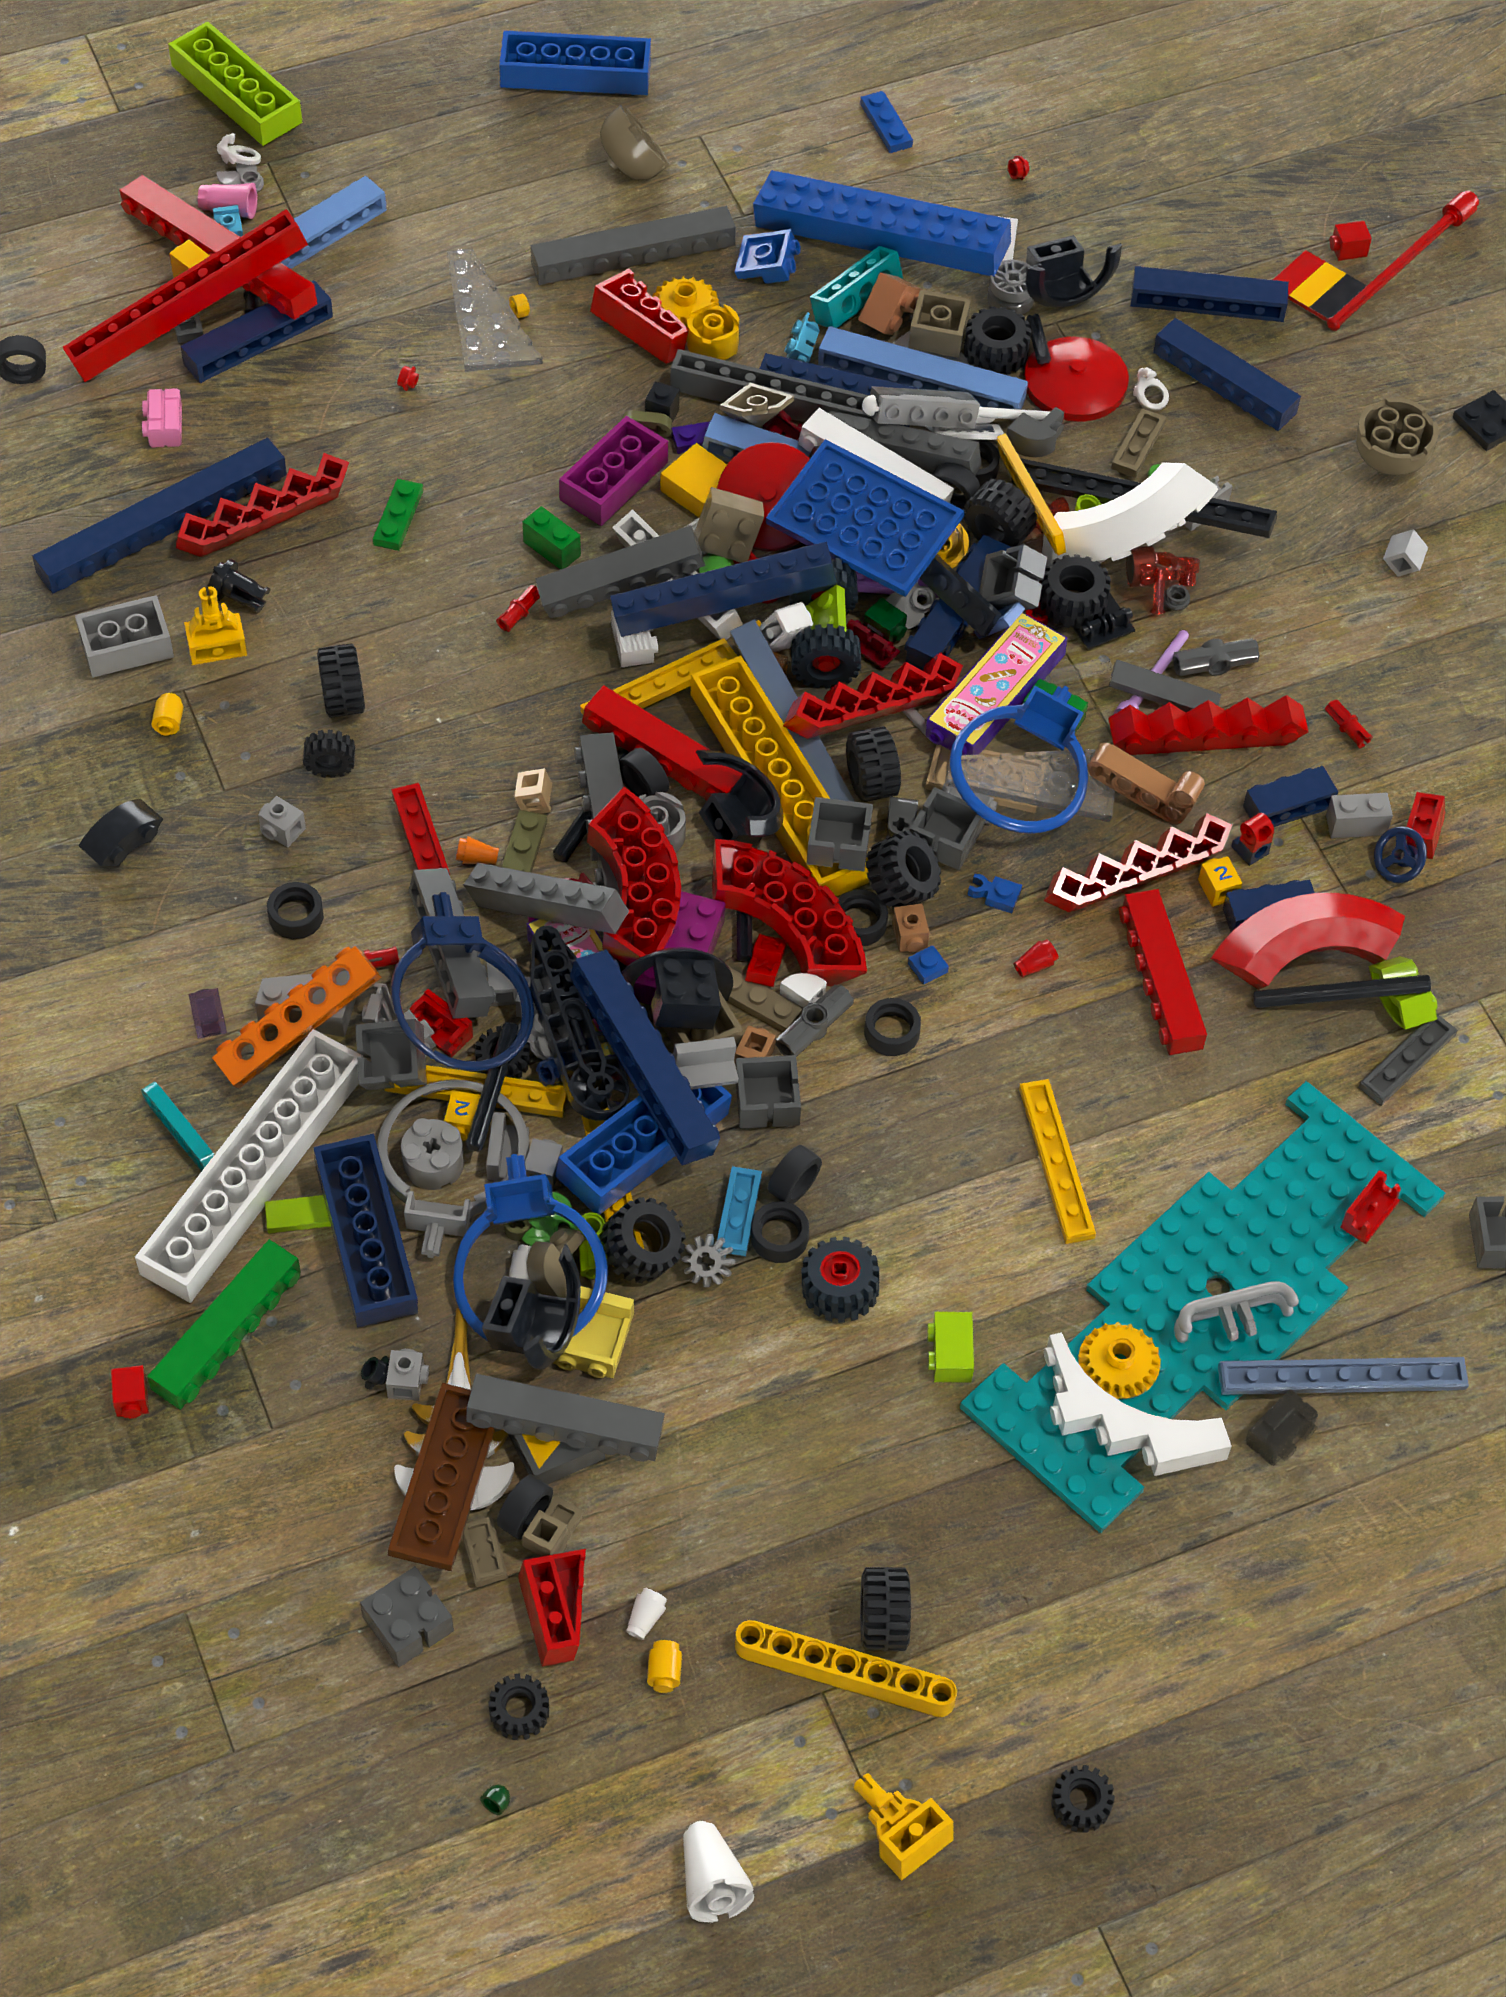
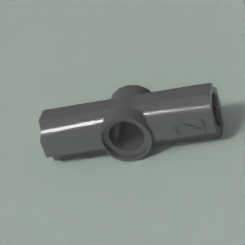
M1252 638L1224 643L1221 639H1211L1200 648L1174 652V670L1176 675L1179 676L1206 671L1213 676L1222 675L1228 672L1231 667L1257 663L1260 657L1259 646L1256 639L1253 640Z
M834 985L816 1002L806 1005L802 1010V1015L776 1038L775 1045L780 1050V1053L784 1056L796 1055L797 1057L813 1041L822 1039L827 1033V1028L853 1005L854 999L849 991L842 985Z

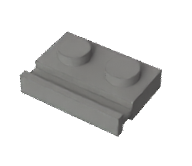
M375 983L376 994H371L368 1005L363 1007V1023L396 1020L397 1017L387 984Z

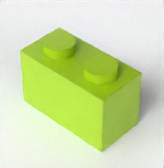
M935 1312L933 1323L927 1324V1342H933V1351H928V1370H934V1382L972 1383L974 1372L972 1312Z

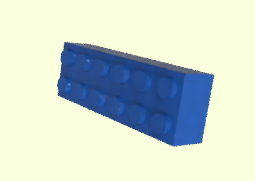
M503 31L499 64L500 87L648 95L651 38Z
M715 1086L692 1089L697 1100L702 1102L705 1113L712 1124L716 1125L728 1115L732 1095L724 1087ZM639 1095L559 1156L556 1177L593 1213L600 1215L676 1155Z

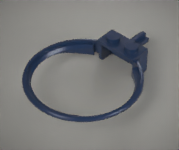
M440 892L439 895L432 896L435 916H423L411 931L413 946L402 956L394 969L391 982L394 1012L402 1030L410 1041L421 1052L436 1062L464 1071L494 1069L513 1059L527 1043L534 1022L532 993L527 980L515 962L505 952L482 937L479 916H453L450 895L446 894V892ZM465 945L466 953H472L473 950L478 951L477 957L497 968L514 985L521 1002L522 1020L516 1039L503 1053L483 1061L458 1060L436 1050L433 1052L413 1033L401 1007V982L409 965L420 957L426 946Z

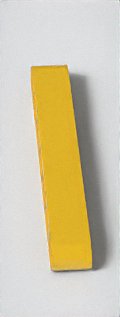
M744 1621L736 1629L735 1650L745 1660L935 1717L947 1716L954 1708L957 1688L953 1681L946 1677L758 1621ZM746 1636H753L758 1642L750 1645L744 1643L742 1639ZM783 1645L788 1647L790 1651L785 1654H779L775 1652L774 1648ZM809 1655H817L821 1661L814 1664L808 1662L805 1658ZM847 1664L853 1668V1671L843 1673L837 1667ZM876 1673L882 1675L885 1680L877 1683L872 1681L869 1676ZM911 1683L915 1685L917 1690L906 1692L901 1688V1685ZM938 1692L944 1693L949 1697V1700L940 1702L933 1695Z

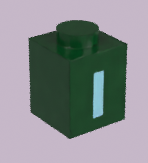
M881 597L864 614L863 625L870 629L872 633H876L883 639L894 643L895 641H900L907 632V614Z

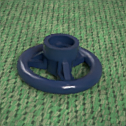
M1398 826L1387 830L1378 839L1374 849V863L1377 871L1383 878L1393 883H1405L1414 879L1422 871L1427 858L1426 845L1421 835L1414 829L1405 826ZM1396 836V847L1392 850L1391 855L1382 859L1385 844L1392 837ZM1406 836L1414 840L1417 849L1412 845H1407ZM1404 851V857L1401 859V853ZM1393 864L1412 868L1409 872L1402 875H1396L1387 870Z

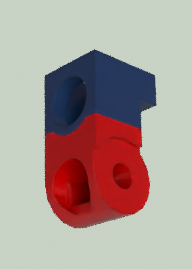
M1261 812L1240 825L1241 836L1234 839L1231 845L1249 866L1269 854L1274 835V826L1271 820Z

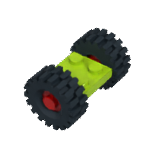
M839 558L832 561L837 583L789 595L790 605L800 602L804 603L806 609L811 614L813 622L811 628L804 629V634L799 632L796 635V639L793 638L792 673L796 675L798 681L803 680L804 685L809 686L812 683L813 688L818 689L820 685L825 686V689H831V685H836L839 681L849 684L852 682V677L857 678L859 671H861L859 638L857 635L854 636L853 631L850 629L846 631V615L849 614V609L854 610L855 603H858L857 574L847 563L842 564V559Z

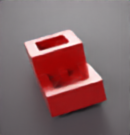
M759 934L754 945L745 981L774 987L786 949V941Z

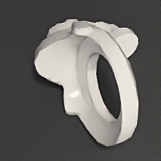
M234 133L226 135L217 144L218 154L221 155L222 160L226 164L230 162L231 164L257 165L261 162V155L254 149L238 145L228 146V143H234ZM247 152L253 154L254 157H245L240 155V153Z
M1148 367L1140 368L1133 396H1136L1140 405L1148 411L1157 412L1164 409L1169 401L1168 390L1162 382L1154 378L1157 375L1155 371ZM1151 386L1158 388L1163 395L1162 402L1158 404L1149 402L1145 398V389Z

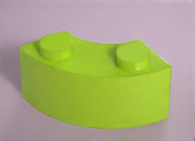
M1401 956L1369 966L1372 980L1419 975L1413 960ZM1431 991L1379 997L1390 1017L1404 1029L1437 1020V1001Z

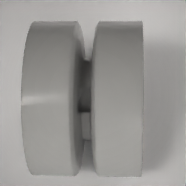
M1005 260L1001 262L995 277L990 275L988 303L990 307H1006L1007 310L1013 309L1016 311V314L1022 315L1032 308L1034 300L1026 289V269L1030 266L1029 264L1020 260Z

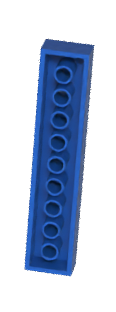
M771 170L753 203L756 227L774 231L791 229L793 235L873 251L878 246L898 251L899 257L988 276L992 275L993 277H995L1011 244V219Z

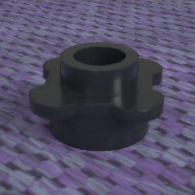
M383 1356L381 1360L371 1357L364 1363L361 1377L366 1381L365 1388L372 1390L374 1386L386 1383L389 1357Z

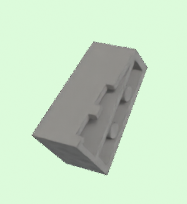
M345 970L337 975L336 982L338 985H345L349 981V972ZM312 974L263 978L255 1001L258 1021L265 1016L264 1011L276 1002L281 1004L289 998L287 994L291 989L299 984L304 986L313 979L311 977ZM318 989L314 992V1004H320L325 1000L326 992L324 989ZM356 998L315 1030L323 1034L345 1037ZM299 1007L290 1011L289 1020L291 1023L300 1020L302 1011Z

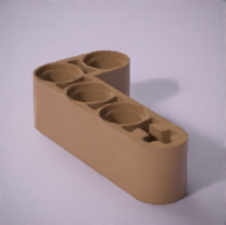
M1101 743L1087 765L1088 773L1093 778L1171 824H1181L1205 786L1203 778L1191 771L1184 772L1178 781L1175 782L1110 743Z

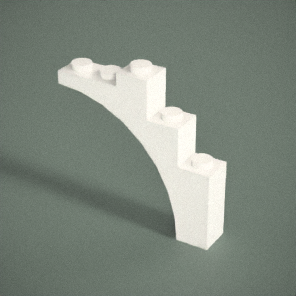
M1062 1333L1049 1336L1047 1348H1044V1357L1047 1366L1053 1367L1055 1373L1053 1384L1057 1393L1054 1404L1050 1407V1414L1053 1424L1059 1425L1062 1436L1096 1428L1098 1442L1101 1446L1105 1445L1108 1456L1142 1448L1144 1462L1146 1466L1151 1465L1154 1476L1227 1460L1232 1445L1222 1418L1199 1421L1173 1420L1147 1414L1130 1407L1101 1389L1083 1371L1071 1354Z

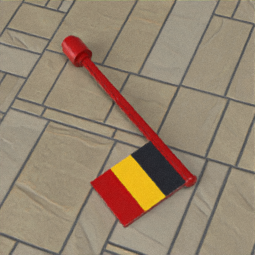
M1471 191L1458 193L1443 207V217L1368 285L1351 277L1307 250L1273 280L1289 282L1288 300L1326 321L1330 330L1337 331L1342 323L1450 225L1460 226L1477 211L1479 199Z

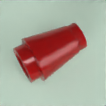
M1046 939L1042 942L1039 940L1013 965L1017 973L1023 978L1026 975L1053 966L1054 961L1058 960L1059 956L1049 940Z

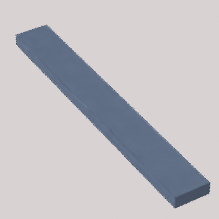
M754 619L731 630L730 636L784 723L792 703L798 697ZM787 729L830 799L855 802L820 737L816 736L806 739Z
M1464 1357L1220 1361L1218 1364L1221 1395L1466 1390L1469 1387Z

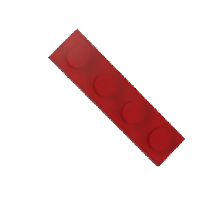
M419 782L391 789L416 869L447 868L449 872Z

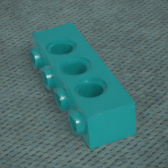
M878 246L811 295L810 301L815 322L825 327L838 328L850 317L859 313L864 308L880 272L903 279L898 251Z

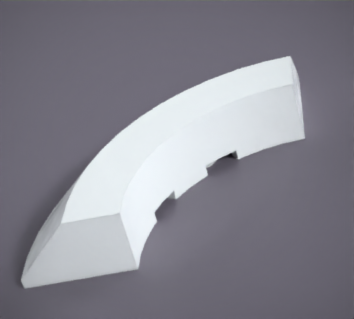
M1162 463L1144 482L1112 501L1084 510L1057 512L1054 518L1063 532L1067 553L1057 556L1044 535L1042 554L1047 556L1046 567L1048 564H1052L1054 559H1062L1064 555L1074 557V554H1078L1082 558L1088 556L1092 558L1091 561H1098L1099 563L1106 561L1110 557L1112 561L1131 555V549L1144 543L1150 546L1166 537L1164 532L1184 525L1186 523L1184 518L1194 510L1199 512L1218 491V488L1214 483L1185 463Z

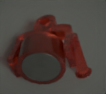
M1138 546L1131 549V555L1126 557L1128 585L1130 587H1152L1154 585L1153 607L1150 610L1153 614L1166 613L1163 609L1165 581L1179 580V584L1182 586L1196 585V573L1200 569V560L1198 558L1176 557L1169 552H1155L1153 546ZM1156 564H1161L1165 567H1159Z

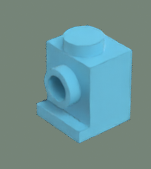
M238 205L212 208L214 221L236 235L243 236Z

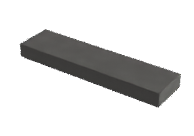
M1116 660L1114 663L1109 687L1163 705L1170 702L1184 712L1192 710L1207 700L1219 706L1221 697L1219 693L1120 660Z
M1436 1013L1437 1020L1424 1023L1417 1028L1360 1082L1358 1088L1382 1106L1453 1039L1458 1030Z

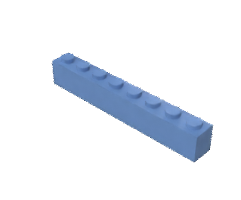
M829 326L819 347L818 365L912 386L918 389L969 392L980 403V407L1022 409L1026 399L1028 381Z

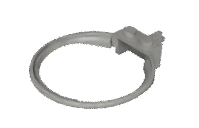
M458 1079L443 1080L417 1088L403 1097L391 1109L379 1132L377 1148L387 1185L406 1204L404 1210L406 1229L425 1231L421 1254L427 1255L428 1258L439 1257L444 1234L464 1237L469 1229L471 1218L487 1209L486 1194L484 1191L474 1195L475 1201L470 1202V1199H465L464 1206L415 1200L414 1191H410V1187L401 1180L390 1164L388 1158L389 1133L398 1114L417 1097L448 1089L469 1090L481 1094L484 1084ZM500 1093L497 1103L501 1107L503 1106L511 1116L518 1134L517 1155H524L526 1161L530 1149L526 1124L514 1104ZM508 1175L502 1181L509 1180Z

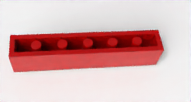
M604 685L584 708L582 723L589 730L599 734L614 732L616 746L622 747L628 752L633 751L635 748L645 749L656 758L667 776L679 782L685 789L692 790L702 796L706 801L712 793H730L742 776L741 772L727 766L703 765L696 751L709 750L708 748Z
M1159 889L1125 894L1123 906L1119 907L1120 920L1122 924L1126 923L1128 928V944L1130 948L1134 947L1136 969L1138 972L1142 971L1144 977L1143 990L1146 996H1150L1152 1002L1153 1020H1158L1160 1026V1042L1162 1045H1166L1169 1055L1203 1050L1207 1032Z

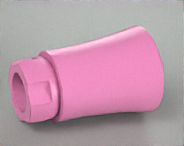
M254 183L235 185L212 184L211 186L201 185L199 187L197 199L201 210L213 212L212 208L238 205L241 217L254 218L257 209V189Z

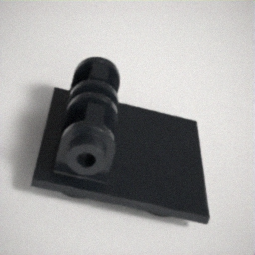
M1109 593L1104 615L1098 616V619L1091 622L1085 621L1080 628L1075 629V626H1072L1087 650L1136 631L1130 622V619L1133 618L1131 609L1120 608L1111 593Z

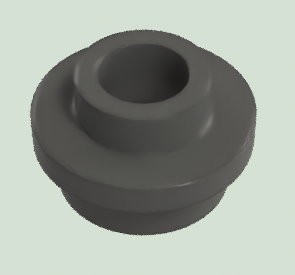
M1171 585L1163 594V603L1169 609L1183 610L1190 603V594L1182 585Z

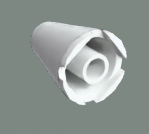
M697 1821L691 1824L683 1835L686 1898L690 1916L699 1922L712 1923L718 1921L717 1915L727 1912L729 1918L738 1915L747 1909L754 1900V1890L751 1881L714 1824L705 1821Z

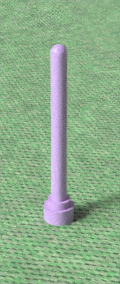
M1181 630L1176 635L1151 671L1159 674L1164 672L1172 661L1174 652L1179 651L1188 639L1189 634L1187 631ZM1132 695L1130 700L1123 701L1117 706L1114 714L1129 705L1139 710L1138 706L1144 698Z

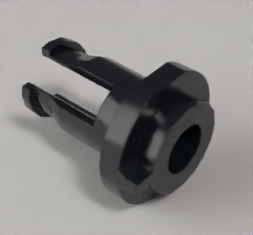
M229 559L226 563L220 562L217 567L214 566L208 583V587L211 586L217 590L218 601L226 596L244 606L254 608V611L257 613L265 606L266 601L263 600L265 594H269L271 590L269 587L264 588L255 580L239 573L238 562Z

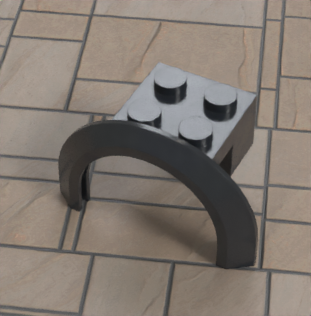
M1074 235L1028 246L1026 263L1030 265L1026 269V289L1028 294L1035 302L1046 307H1067L1088 300L1099 292L1113 277L1120 262L1122 244L1107 247L1104 266L1094 281L1083 267L1085 250Z
M713 750L696 751L703 765L727 766L742 773V776L730 793H712L699 811L700 816L715 839L749 843L755 848L763 837L773 835L780 829L784 813L779 795L772 782L758 768L744 759L724 752Z
M672 947L652 952L635 960L621 972L626 982H629L633 988L639 976L647 969L653 967L656 990L651 1007L655 1027L713 1030L721 1009L719 991L725 1001H728L733 988V975L724 961L707 952L687 947Z
M564 1244L559 1257V1262L566 1279V1298L538 1294L532 1280L503 1276L482 1326V1330L492 1349L524 1354L528 1363L534 1369L542 1370L547 1368L564 1353L572 1339L577 1324L581 1298L580 1277L567 1244Z

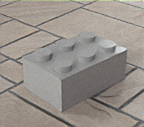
M157 595L75 615L80 640L92 678L174 658L171 638Z

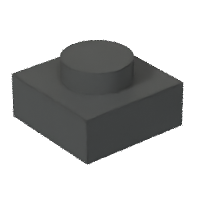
M199 313L175 327L178 343L191 341L203 335Z

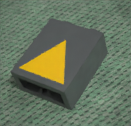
M509 1434L528 1475H534L546 1484H550L605 1460V1454L601 1453L598 1449L588 1447L574 1448L567 1443L555 1440L545 1442L531 1435Z

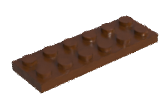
M446 1383L441 1385L388 1548V1556L452 1571L496 1430L493 1427L479 1428L472 1423L466 1422L467 1405L471 1394L470 1389Z

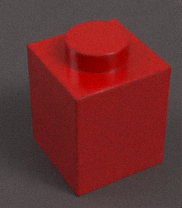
M1365 221L1336 224L1333 236H1330L1329 244L1331 250L1335 251L1338 261L1367 257L1372 238Z
M144 1366L111 1369L112 1397L116 1416L136 1418L141 1414H148V1387Z

